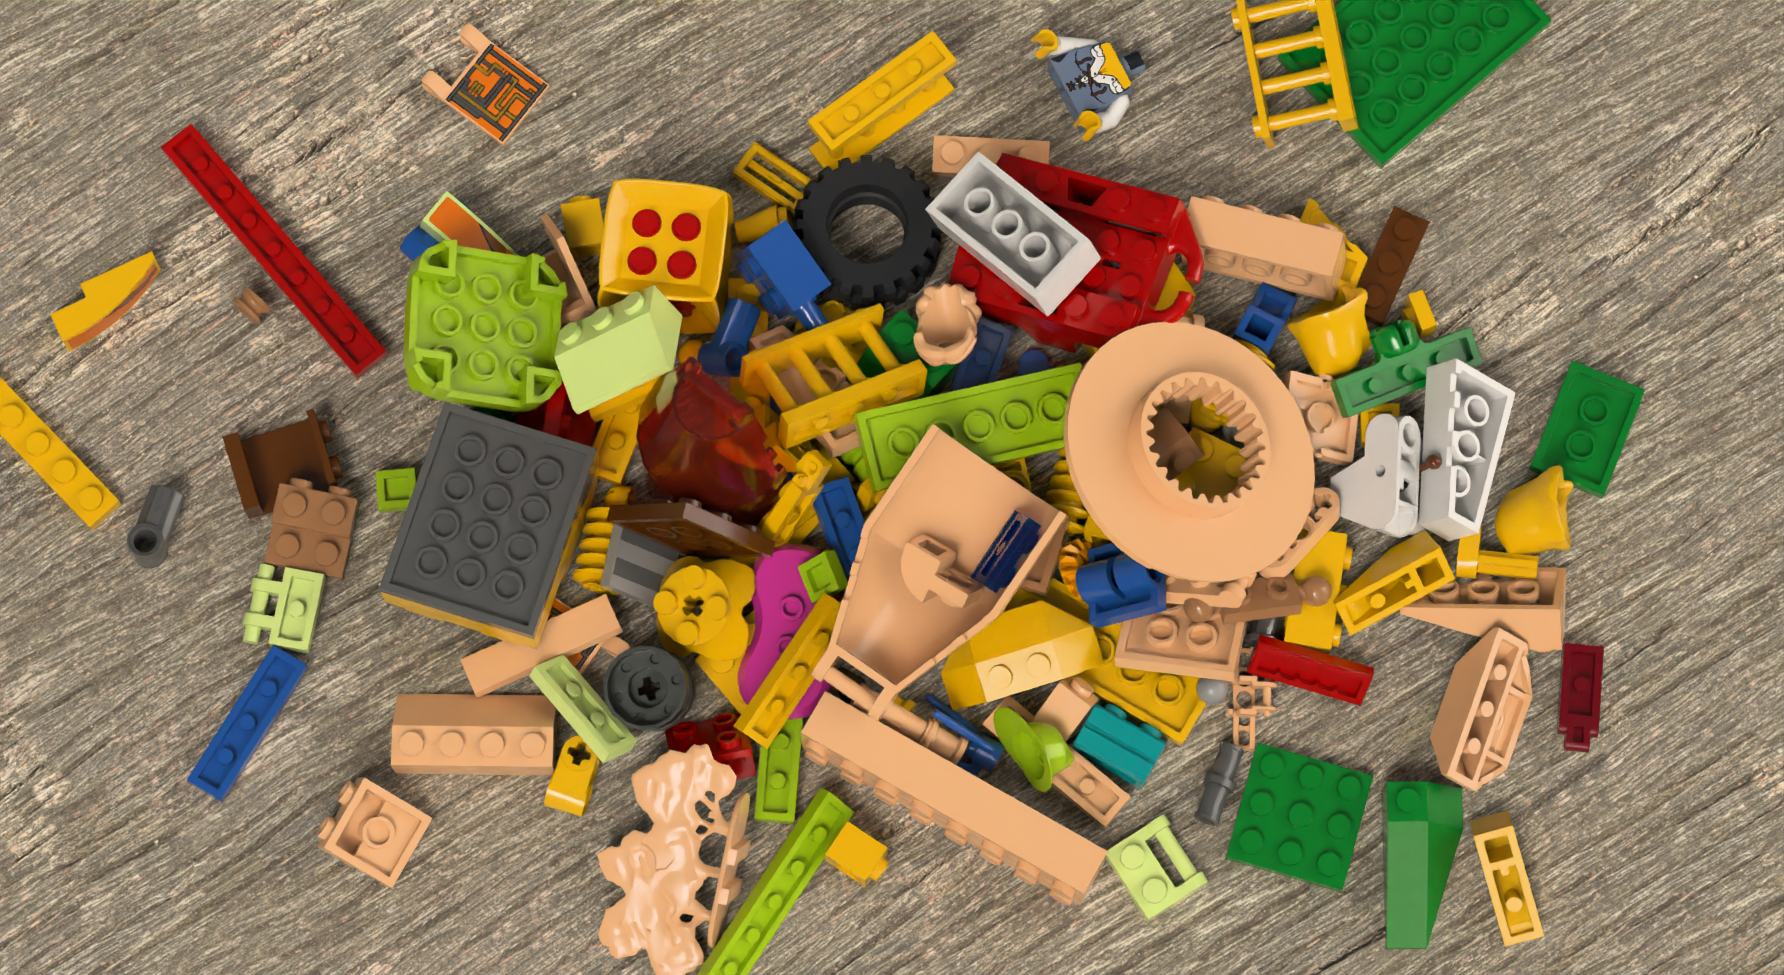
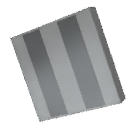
M613 524L600 586L654 608L653 600L660 590L662 579L668 568L678 559L679 552Z

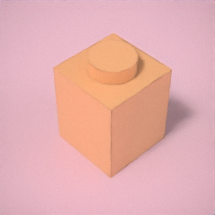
M1070 676L1058 683L1032 720L1052 724L1066 742L1074 735L1099 701V698L1093 694L1094 689L1089 683L1079 677H1074L1073 679Z

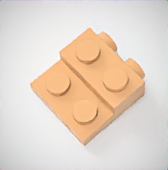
M357 777L355 783L349 780L341 789L337 802L342 805L335 817L333 818L328 815L320 825L316 836L321 841L317 847L346 865L358 869L386 887L393 888L432 818L370 780Z

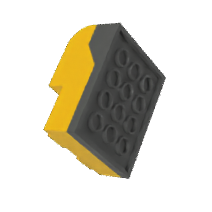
M444 402L379 587L385 602L442 622L444 620L479 631L481 634L516 645L521 644L538 649L560 581L565 582L586 521L587 510L590 509L600 472V460L597 449Z

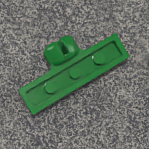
M1404 319L1388 323L1384 328L1378 327L1370 333L1369 339L1375 353V359L1372 364L1329 382L1342 418H1348L1426 387L1427 367L1456 358L1472 368L1483 364L1470 327L1459 329L1424 343L1418 336L1414 322L1410 319Z

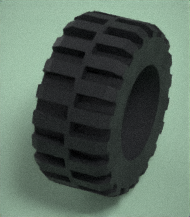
M861 155L860 162L852 164L850 158L847 157L838 160V168L833 171L829 166H826L818 172V180L816 182L810 180L803 189L804 197L798 199L795 207L793 231L831 283L819 295L825 292L829 295V301L851 303V310L854 311L862 308L863 305L874 306L881 303L885 310V303L893 301L894 305L898 306L906 302L909 292L917 294L924 287V279L931 277L936 268V259L940 254L942 230L937 227L925 210L935 199L930 197V187L923 179L915 180L914 170L906 165L899 170L895 168V160L883 157L882 163L872 162V155ZM876 205L892 212L900 220L904 229V239L901 247L893 255L882 261L874 263L856 262L846 258L834 248L830 238L833 221L842 212L854 206Z

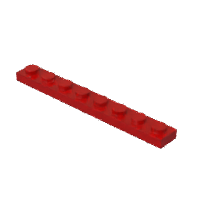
M192 124L161 146L163 153L356 379L360 378L388 355L382 345Z

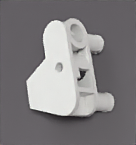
M1380 414L1370 421L1365 434V456L1331 477L1330 489L1339 496L1341 517L1396 538L1407 535L1414 536L1423 530H1426L1431 535V531L1419 525V465L1422 463L1423 437L1420 436V430L1414 418L1411 416L1395 417L1390 414ZM1404 481L1409 483L1405 490L1399 492L1404 488Z

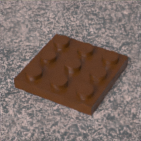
M679 498L678 503L653 499L652 504L628 500L627 505L610 506L606 520L682 554L699 557L700 559L772 557L776 542L762 536L761 529L747 524L737 525L732 523L730 515L718 511H705L701 509L702 503L689 498Z

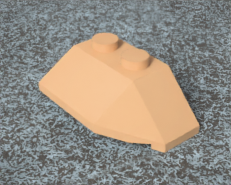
M1494 627L1455 663L1430 734L1441 774L1470 791H1477L1483 784L1507 770L1533 696L1530 668L1526 658L1528 655V644L1499 627Z

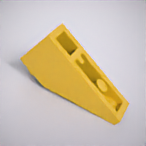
M1423 530L1390 548L1344 590L1333 603L1347 632L1351 636L1453 581L1455 577L1441 547L1426 530Z
M1508 810L1470 820L1473 837L1505 947L1543 937L1544 933Z

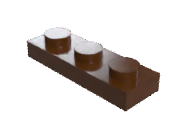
M1395 206L1357 288L1361 287L1368 292L1364 313L1366 321L1380 327L1383 326L1430 223Z

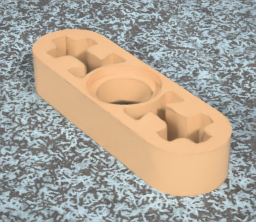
M1325 487L1314 489L1310 511L1303 526L1309 532L1308 535L1302 539H1296L1288 550L1281 555V561L1276 560L1258 573L1262 577L1269 580L1273 577H1286L1340 518V501L1335 491ZM1317 506L1320 509L1315 513V507Z

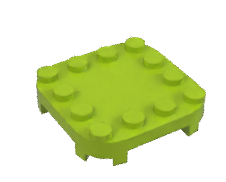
M442 240L420 254L410 266L406 287L403 360L409 387L416 392H422L424 395L440 401L510 412H527L537 409L546 402L562 384V377L554 355L559 331L561 330L562 300L567 297L565 281L560 282L555 271L544 262L546 257L535 253L522 257L458 246L457 240Z

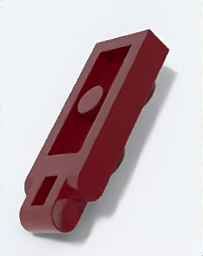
M1564 643L1562 646L1557 734L1564 735V750L1588 753L1590 737H1598L1604 656L1603 646Z

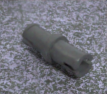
M1227 742L1219 744V750L1211 773L1206 774L1203 781L1206 787L1198 810L1194 815V818L1198 821L1212 826L1219 825V819L1228 794H1233L1236 784L1233 780L1241 757L1244 754L1242 748Z

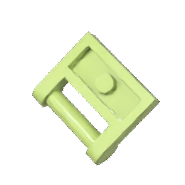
M1165 814L1157 817L1142 829L1108 849L1106 855L1107 861L1147 922L1209 882L1202 871L1197 872L1169 829L1171 823ZM1155 836L1185 881L1176 888L1146 843Z

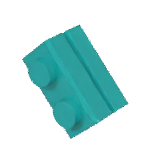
M1096 704L1072 748L1085 759L1142 790L1165 749L1166 742L1161 740L1162 733L1145 723H1141L1140 727H1137L1125 720L1128 715L1114 705L1106 704L1105 708Z

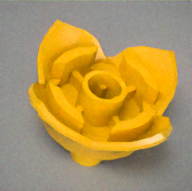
M687 556L676 560L668 568L662 579L660 590L653 600V606L657 612L656 627L663 647L677 656H688L692 652H696L709 659L718 661L744 657L750 634L749 625L742 616V610L752 600L755 592V570L734 560L720 559L712 562H703L699 557ZM698 600L704 602V604L699 606L703 610L701 614H696L695 605Z

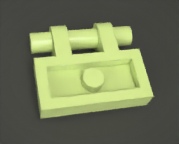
M260 564L257 578L252 579L250 591L253 592L250 610L244 614L242 625L245 627L243 642L257 645L261 630L271 631L268 642L270 647L275 645L280 649L309 654L325 585V575L285 567L282 582L272 581L275 567ZM269 596H278L274 616L265 615Z

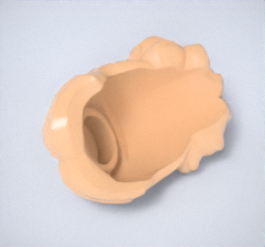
M941 283L938 287L933 285L924 288L923 295L916 302L915 312L919 321L917 332L913 338L914 345L919 356L931 366L952 365L962 362L970 354L977 342L976 324L982 315V311L976 305L977 297L975 293L968 291L961 284L950 285L948 283Z

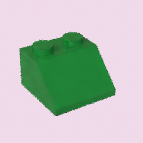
M901 309L879 334L900 364H908L920 359L927 369L924 395L909 401L938 395L953 379L958 364L931 366L925 362L916 351L913 340L914 334L917 332L918 323ZM868 346L856 364L866 378H872L885 373L886 370Z

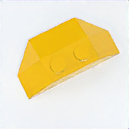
M1039 600L1002 612L995 621L949 655L941 671V676L952 710H957L1052 683L1105 664L1092 624L1046 601Z

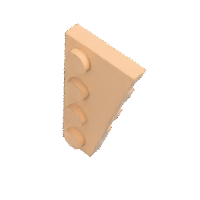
M781 325L749 339L748 350L751 352L757 348L763 349L796 335ZM818 358L811 360L831 391L837 392L852 386L846 381L845 374L836 367L830 368ZM796 367L776 374L797 405H804L817 399ZM854 422L816 437L831 459L860 446Z

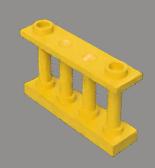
M1236 0L1237 7L1231 8V15L1235 30H1242L1258 115L1252 116L1256 139L1263 138L1268 149L1276 148L1273 131L1329 118L1332 119V122L1339 120L1343 132L1359 129L1334 1L1280 0L1248 8L1246 0ZM1306 10H1310L1311 13L1317 12L1320 25L1313 26V31L1255 44L1252 23ZM1313 46H1317L1318 49H1325L1327 61L1321 62V67L1262 80L1259 59ZM1321 82H1324L1325 85H1332L1334 98L1327 99L1328 103L1269 116L1266 95Z
M931 31L809 119L808 126L819 139L818 142L809 148V152L823 169L829 166L832 171L838 168V160L849 157L851 164L858 162L861 159V155L869 154L955 91V88L944 74L956 66V58L934 31Z
M881 303L869 308L857 309L848 316L763 349H754L747 355L742 356L739 380L744 387L761 380L783 412L780 415L778 439L785 449L853 423V415L856 413L903 403L924 395L927 369L920 359L908 364H900L879 334L884 313ZM865 340L886 372L872 378H866L845 347ZM830 353L852 386L837 392L831 391L811 360ZM796 367L817 399L804 405H797L776 374Z

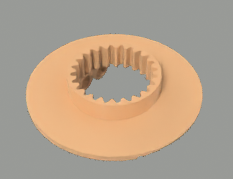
M1183 322L1150 323L1124 331L1109 340L1094 353L1077 375L1070 390L1064 417V446L1069 472L1075 489L1093 521L1106 537L1130 558L1148 569H1154L1181 580L1216 583L1244 578L1261 571L1283 555L1296 540L1305 524L1313 499L1315 466L1312 445L1305 422L1293 397L1277 375L1248 348L1224 334L1203 326ZM1202 397L1204 406L1207 407L1211 403L1216 405L1215 413L1218 416L1226 414L1228 416L1226 425L1237 428L1238 432L1234 438L1236 441L1243 442L1245 446L1239 450V454L1247 458L1240 465V469L1245 474L1238 478L1239 486L1222 499L1219 495H1215L1210 500H1207L1205 494L1202 493L1193 498L1192 491L1189 488L1183 492L1179 491V481L1177 479L1168 481L1165 478L1168 471L1167 468L1157 467L1156 465L1160 457L1159 454L1149 450V447L1155 443V440L1147 435L1154 428V425L1149 420L1156 415L1157 411L1155 408L1173 400L1175 402H1188Z

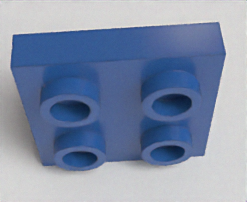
M1114 543L1088 549V564L1078 567L1076 571V586L1083 601L1089 604L1090 624L1100 628L1166 611L1165 574L1154 569H1148L1136 562Z

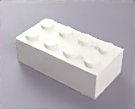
M979 151L925 209L940 230L1047 317L1101 259L1095 247L1086 236Z

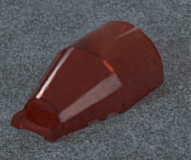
M693 356L688 357L680 367L676 366L673 370L661 375L640 407L636 433L641 466L651 499H662L673 503H678L679 498L693 499L702 503L701 509L705 511H718L730 515L732 523L757 527L761 519L780 499L778 495L782 487L788 482V474L782 464L774 465L773 460L777 457L776 451L770 446L767 449L763 446L768 437L757 420L754 409L745 401L740 403L704 372L702 364Z

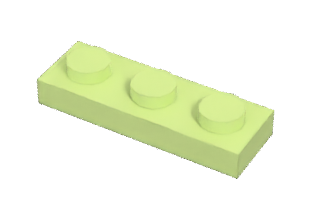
M564 654L533 668L529 677L602 763L633 749L637 742L635 737L622 722L611 714L606 703Z

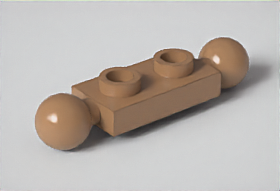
M1289 573L1284 578L1273 577L1270 580L1259 577L1255 578L1251 587L1245 588V599L1238 608L1209 606L1200 599L1188 598L1184 602V612L1194 622H1205L1215 612H1219L1223 624L1301 614L1302 601L1312 607L1326 604L1331 597L1332 588L1329 581L1320 575L1307 577L1301 585H1296L1292 573Z

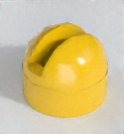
M623 485L612 487L605 496V507L627 505L628 500H636L635 488Z

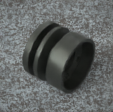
M650 645L632 647L619 654L609 665L603 681L604 700L611 714L624 725L643 731H662L680 723L691 710L695 697L694 677L687 663L675 653ZM650 679L653 683L661 684V690L656 692V699H653L652 696L644 695L643 689L649 687L648 680Z

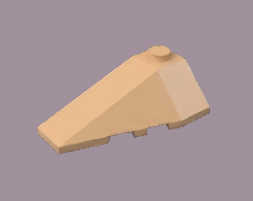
M1538 567L1536 580L1516 577L1492 579L1491 575L1488 574L1477 575V580L1466 584H1458L1453 580L1401 608L1400 614L1483 638L1494 627H1499L1527 643L1528 650H1535L1537 652L1562 650L1565 632L1566 568Z

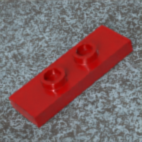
M1260 634L1248 661L1247 673L1361 706L1374 676V668Z

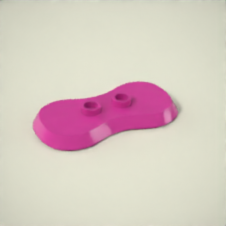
M783 544L774 547L772 557H758L754 562L752 569L755 570L756 581L752 603L755 612V630L753 639L741 661L738 671L739 692L747 705L816 605V603H811L798 566L824 552L821 549L801 544ZM841 591L832 597L839 601ZM814 679L788 719H798L811 715L824 692L829 693L831 684L825 680L819 682Z

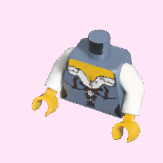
M1043 29L1030 39L1031 42H1038L1042 45L1035 52L1038 59H1043L1048 54L1053 55L1049 57L1047 71L1074 120L1072 126L1074 128L1077 126L1080 133L1087 130L1082 139L1089 141L1095 133L1115 128L1130 106L1129 99L1131 98L1133 87L1129 78L1145 71V64L1139 52L1133 50L1121 57H1117L1108 41L1099 43L1094 39L1056 36L1049 29Z

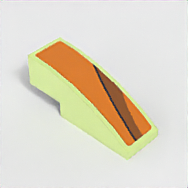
M448 191L444 193L420 224V227L438 242L442 240H457L458 246L519 256L490 227Z

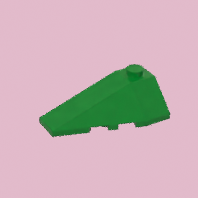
M1386 782L1381 790L1386 949H1426L1463 831L1462 789L1432 782Z

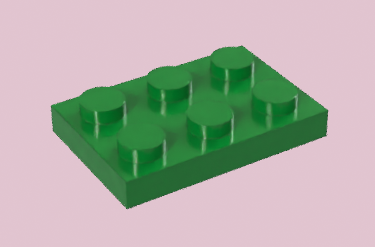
M1571 361L1528 470L1542 474L1548 468L1560 465L1563 469L1564 480L1571 481L1573 488L1602 499L1610 483L1645 389Z

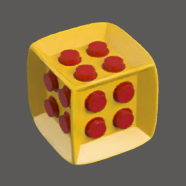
M640 178L613 181L606 205L600 249V288L597 295L599 308L609 307L625 299L632 292H640L655 285L682 314L680 333L707 334L716 332L724 313L727 279L729 278L731 225L734 218L731 195L714 187L684 182Z

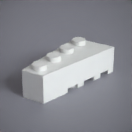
M1457 358L1427 367L1422 463L1426 462L1429 455L1437 454L1440 456L1442 464L1438 469L1432 470L1429 468L1421 472L1419 525L1447 541L1479 534L1515 397L1514 391Z

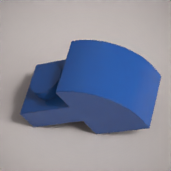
M1262 282L1252 303L1249 304L1235 330L1232 339H1240L1251 343L1269 357L1298 299Z

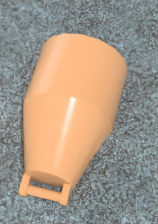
M932 424L863 525L860 543L855 560L852 563L849 581L844 598L841 601L828 649L814 668L811 676L819 682L825 680L867 709L869 711L867 715L878 722L902 690L1001 615L1068 516L1022 487ZM925 534L956 552L957 555L952 568L985 586L980 599L963 609L945 604L940 600V595L923 603L919 601L909 591L902 576L901 558L906 543ZM841 657L883 686L884 689L878 697L836 669L834 666Z

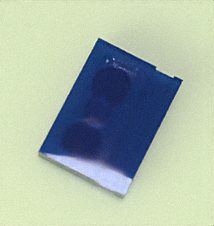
M1014 510L970 577L994 593H997L1000 587H1007L1016 574L1017 569L1014 566L1022 554L1027 555L1036 545L1039 539L1037 532L1041 525Z

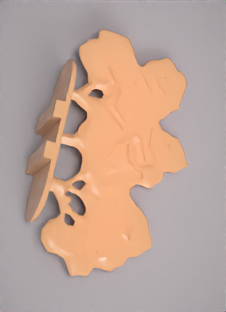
M694 744L686 753L670 750L666 754L659 756L654 764H647L633 773L631 781L636 801L653 822L652 829L648 833L634 830L622 838L620 846H610L596 854L606 880L622 887L625 892V896L617 901L615 905L606 908L598 931V938L603 946L608 947L610 954L617 959L636 955L641 949H646L655 975H686V973L693 972L697 967L704 964V953L695 938V928L705 920L710 921L707 940L709 947L714 949L722 936L730 902L738 897L741 891L743 879L736 878L735 876L738 863L748 856L751 840L743 839L749 812L750 795L747 792L740 795L734 807L731 821L727 822L721 814L718 802L721 798L728 796L734 789L736 775L729 765L721 764L713 759L708 744L702 746ZM706 791H712L715 794L714 802L709 801L705 796ZM697 801H702L712 811L709 812L708 818L714 819L713 823L701 819L695 810ZM700 825L708 828L705 833L698 834L696 832ZM714 832L727 837L721 868L705 865L699 857L701 842ZM707 877L718 879L712 910H707L701 903L695 900V893L700 889ZM682 914L694 915L691 922L686 923L680 920Z

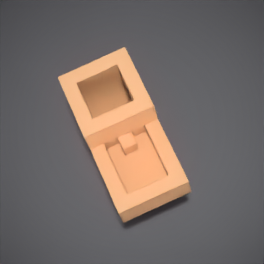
M922 534L906 543L901 558L902 576L909 591L922 603L940 595V600L945 604L963 609L980 599L985 586L952 568L957 553L929 536Z

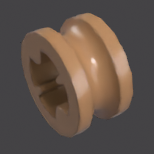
M244 287L242 289V297H235L232 303L245 317L258 325L261 322L260 315L263 313L268 314L271 309L257 294Z

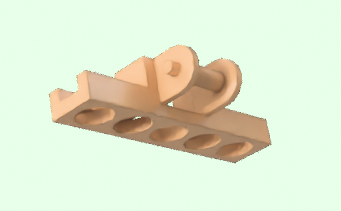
M1254 647L1242 648L1241 654L1245 653L1251 657ZM1238 663L1235 681H1227V684H1233V709H1226L1225 716L1232 717V744L1242 748L1244 751H1254L1255 717L1257 713H1264L1265 717H1269L1270 713L1277 712V708L1271 706V689L1276 688L1277 683L1270 682V679L1267 678L1264 679V682L1257 681V676L1247 673L1250 676H1239L1240 673H1247V667H1241ZM1255 689H1263V706L1255 705ZM1241 692L1248 693L1252 700L1250 705H1239L1236 700L1237 695ZM1239 718H1250L1249 725H1239ZM1245 731L1249 733L1248 745L1238 744L1239 732Z

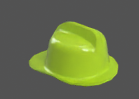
M999 707L994 712L993 722L1000 742L1023 770L1031 785L1040 792H1047L1051 788L1052 777L1069 767L1074 761V757L1064 738L1052 724L1042 722L1026 723L1017 712L1008 707Z

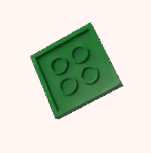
M1257 743L1225 859L1342 892L1373 775Z

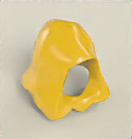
M1346 284L1341 285L1336 293L1334 302L1323 299L1308 313L1286 322L1287 328L1297 339L1306 360L1316 375L1341 376L1355 369L1359 360L1371 346L1370 332L1364 316L1365 304L1368 299V292L1361 287L1353 289Z
M1560 465L1552 466L1537 478L1520 487L1508 490L1497 509L1494 522L1496 536L1509 554L1525 555L1548 550L1568 551L1571 549L1566 508L1569 494L1573 490V483L1569 480H1564L1563 469Z

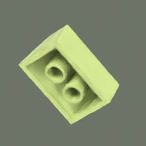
M655 285L640 292H632L625 299L609 307H601L592 315L578 322H570L559 331L554 358L572 408L577 414L673 370L682 314Z

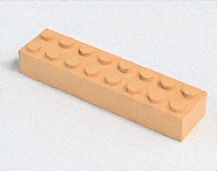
M826 691L801 731V745L803 749L807 750L804 755L814 763L823 767L830 763L841 770L839 775L843 779L860 787L862 782L876 790L874 795L881 801L891 806H895L897 802L911 810L909 815L913 819L926 826H930L932 822L946 829L944 835L948 839L961 846H965L966 842L981 849L979 855L994 865L1000 866L1001 862H1004L1016 869L1014 875L1029 885L1035 886L1036 882H1039L1051 889L1049 895L1064 905L1070 906L1072 902L1079 906L1081 905L1104 864L1108 852L1105 849L890 727L875 721L867 714Z

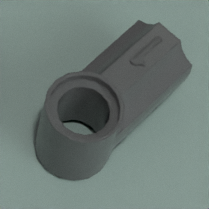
M151 485L136 526L127 535V545L134 560L144 568L152 569L164 563L168 556L167 544L185 500L183 494L176 492L172 488L162 485ZM152 539L157 541L156 546L151 551H138L140 544L145 540Z

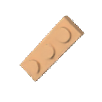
M934 135L932 177L954 178L978 151L995 165L1002 153L1049 164L1050 141Z

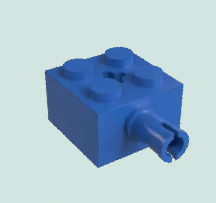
M786 220L734 256L738 261L735 265L736 270L747 284L753 282L761 294L758 300L770 316L775 314L780 320L789 314L791 316L796 315L806 331L829 323L814 301L817 299L815 296L829 287L831 283Z

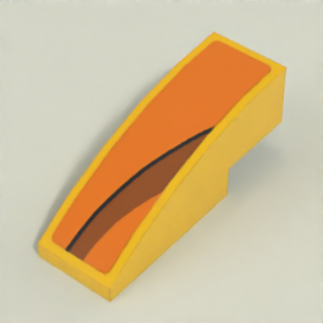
M152 251L81 283L80 285L86 298L50 314L69 352L91 341L114 325L147 291L161 270Z

